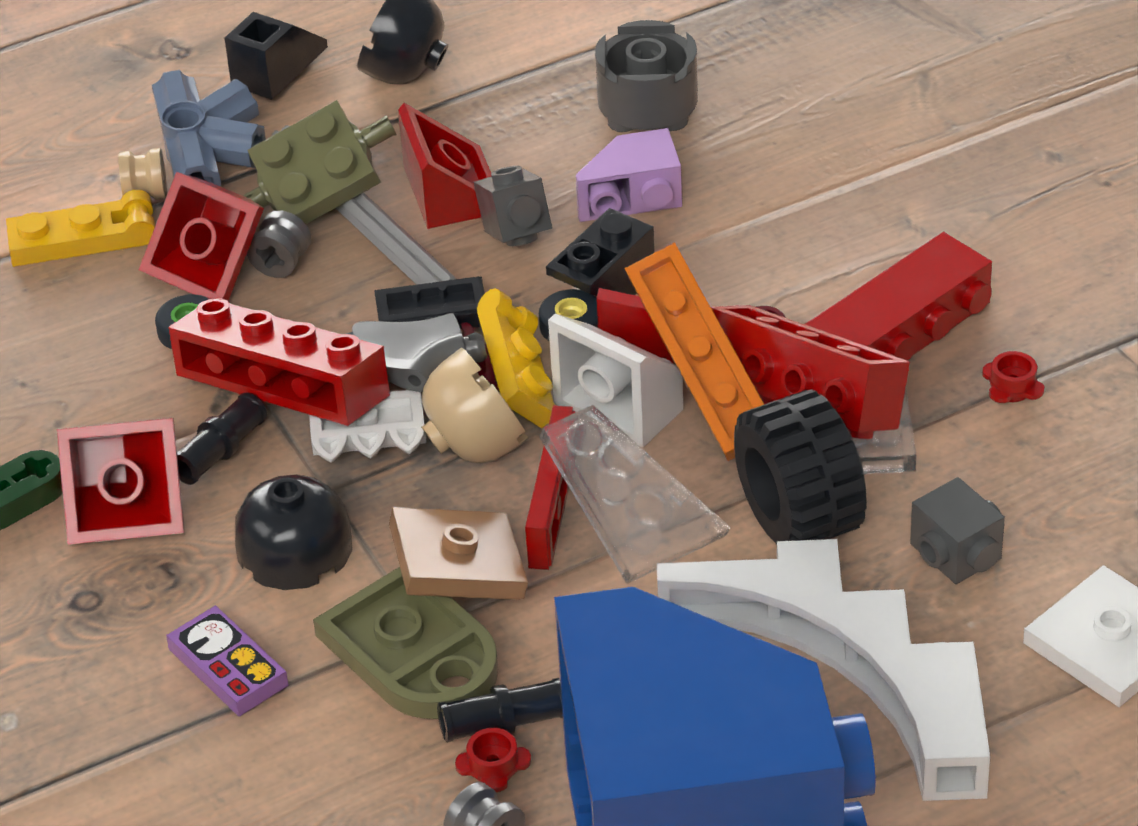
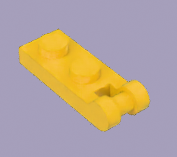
M140 189L131 190L125 193L121 200L81 204L73 208L42 213L31 212L22 216L6 218L12 266L34 264L149 244L155 228V220L151 216L153 214V206L150 195Z
M490 289L481 297L477 307V314L500 395L510 409L542 429L550 421L554 401L551 395L553 385L544 371L540 358L542 349L533 335L538 326V317L523 306L514 307L511 298L499 289Z

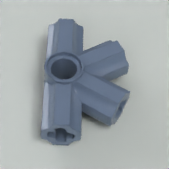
M180 70L162 73L160 80L152 85V92L162 129L166 157L170 163L173 178L176 172L221 186L216 162L256 168L247 150L266 140L264 126L247 123L259 115L257 101L252 97L248 86L235 79L200 100L194 77L186 76Z

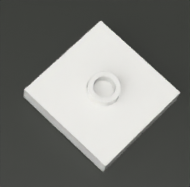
M1103 565L1024 628L1023 643L1117 707H1121L1138 692V587Z

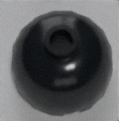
M385 0L369 30L373 33L371 39L373 48L370 49L364 45L362 46L357 63L358 70L389 84H405L418 79L427 67L435 71L441 64L448 49V44L441 41L445 26L442 12L433 0Z
M299 474L283 475L261 482L247 494L235 516V548L238 563L242 569L245 566V568L252 571L254 581L262 586L281 590L309 588L319 584L320 574L329 571L333 566L336 574L345 566L352 552L350 520L345 505L334 490L314 477Z

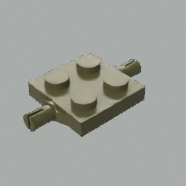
M336 100L247 150L258 172L257 182L259 187L243 196L251 199L263 208L270 205L275 211L283 210L292 213L307 224L381 183L372 166L370 148L397 135L387 115L359 131L358 127L348 120L342 107Z

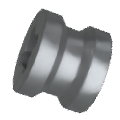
M283 210L272 211L266 215L259 226V231L254 234L246 255L250 263L261 273L274 278H284L291 274L298 263V257L307 250L311 243V233L308 226L296 215Z
M476 782L467 786L457 795L445 815L443 826H524L525 813L511 802L500 803L497 799V793L483 782Z

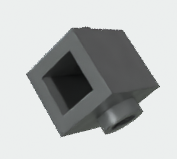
M508 166L493 171L491 177L473 182L484 231L502 243L506 242L508 246L528 244L538 238L537 233L552 229L541 177L523 169L521 166Z
M956 477L912 502L910 544L919 551L921 557L929 566L938 568L953 583L958 584L977 572L987 571L998 560L1002 559L1005 516L1001 514L993 502L982 498L963 480Z

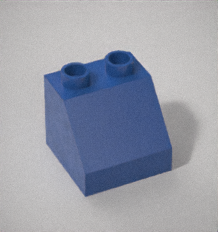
M636 587L554 597L566 771L576 826H867L861 803L859 801L844 803V799L875 794V763L868 726L862 713L831 717L816 662Z

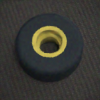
M577 289L558 291L548 296L540 305L538 313L539 328L543 337L550 341L548 319L554 314L581 321L598 328L597 297L585 291Z

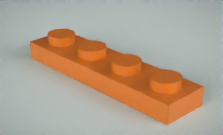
M674 242L626 267L625 271L727 461L735 458L734 430L739 414L762 406L764 403Z

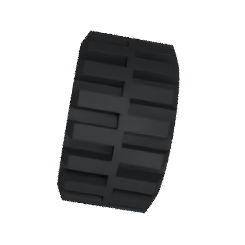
M812 389L804 390L739 414L734 430V452L739 478L756 519L776 545L777 541L831 539L860 528V524L864 522L865 510L867 509L866 484L861 460L845 423L823 395H819L817 391Z

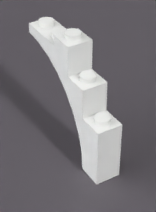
M837 539L777 541V559L657 563L658 597L734 629L752 632L795 647L836 669L866 693L897 730L914 763L923 801L987 799L990 752L974 642L911 644L904 589L843 592Z

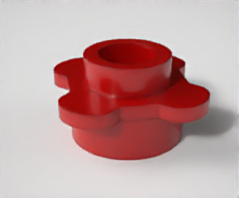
M1007 351L997 355L992 362L987 363L983 367L982 376L989 380L991 385L989 397L998 403L1020 402L1026 398L1036 400L1042 397L1045 386L1037 380L1038 366L1036 361L1030 355L1019 351Z
M486 728L470 737L466 747L467 752L459 754L455 760L456 771L460 775H471L478 781L491 787L497 793L508 787V780L517 771L526 770L530 766L531 754L528 749L517 747L516 739L508 731L500 728Z

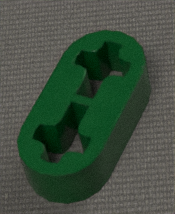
M34 450L24 453L0 466V530L54 502L63 494L60 460L57 455L50 451Z

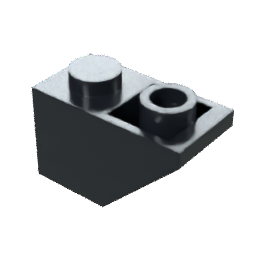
M252 12L224 37L231 82L238 79L248 86L250 93L271 100L328 47L327 39L256 12Z
M609 208L546 266V275L595 296L598 295L599 288L636 295L637 292L628 278L625 268L654 253V226Z

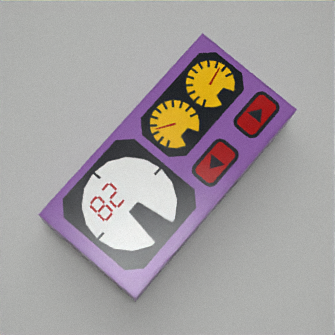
M216 605L166 635L169 650L237 716L243 715L288 686L286 671Z

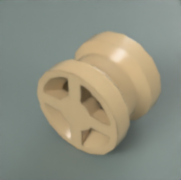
M151 148L143 155H134L131 151H120L118 162L122 196L128 191L140 189L146 191L156 200L166 199L167 186L162 149Z

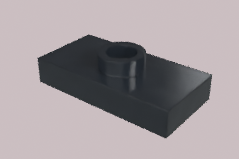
M482 276L374 290L378 321L413 322L453 313L460 329L461 324L465 322L471 324L473 328L481 327L477 307L481 297L485 294Z

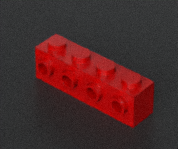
M224 299L203 301L194 311L168 327L177 376L238 394L248 392L262 401L346 426L352 424L390 396L384 346L360 340L355 335L327 331L317 328L308 322H295L273 316L268 311L252 310L233 305Z
M751 305L711 307L764 404L812 389L829 401L842 418L852 438L872 439L874 431L899 429L910 361Z

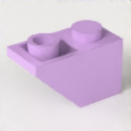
M668 128L618 135L576 174L577 210L580 222L597 220L609 208L625 215L682 207L681 164Z

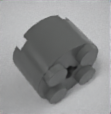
M640 20L618 26V34L607 41L605 34L596 45L595 59L598 106L602 114L607 118L608 126L617 132H628L633 129L653 130L661 128L677 131L684 128L688 124V116L694 111L698 102L697 46L693 37L686 32V39L675 33V25L656 20Z

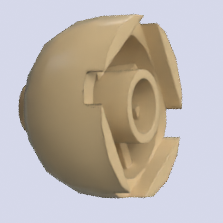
M461 347L430 374L423 388L422 404L430 421L421 426V428L440 454L451 448L464 461L478 464L496 461L514 451L526 442L529 437L525 434L526 431L498 390L493 384L490 385L483 375L479 376L477 372L481 368L466 350Z

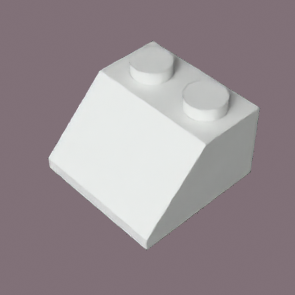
M554 314L548 319L554 404L573 407L576 415L641 447L647 445L683 410V378L675 364L593 325L558 314Z

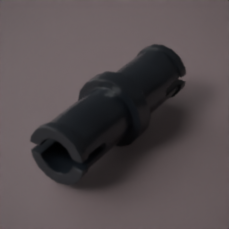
M248 392L242 393L218 417H208L198 426L197 435L177 451L181 482L188 485L195 484L217 461L228 460L239 450V442L267 418V410L258 397Z
M553 678L551 681L513 689H507L506 685L502 684L492 686L489 694L447 703L439 702L437 704V713L442 736L446 743L454 739L472 736L486 728H500L512 734L515 732L516 726L557 717L563 718L559 678Z

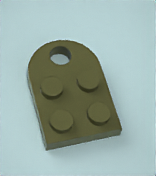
M400 567L313 619L315 636L389 705L406 715L422 719H438L437 704L439 702L447 703L489 694L491 687L495 686L497 681V651L494 639L489 631L451 597L407 594ZM453 676H462L469 679L466 684L459 687H447L441 684L443 680Z

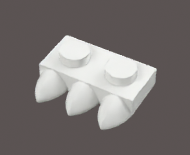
M411 390L390 392V396L349 426L309 415L313 456L319 455L330 463L334 462L344 452L359 451L371 459L381 448L398 447L402 451L411 454L420 444L426 443V434L421 428L424 425L421 392Z

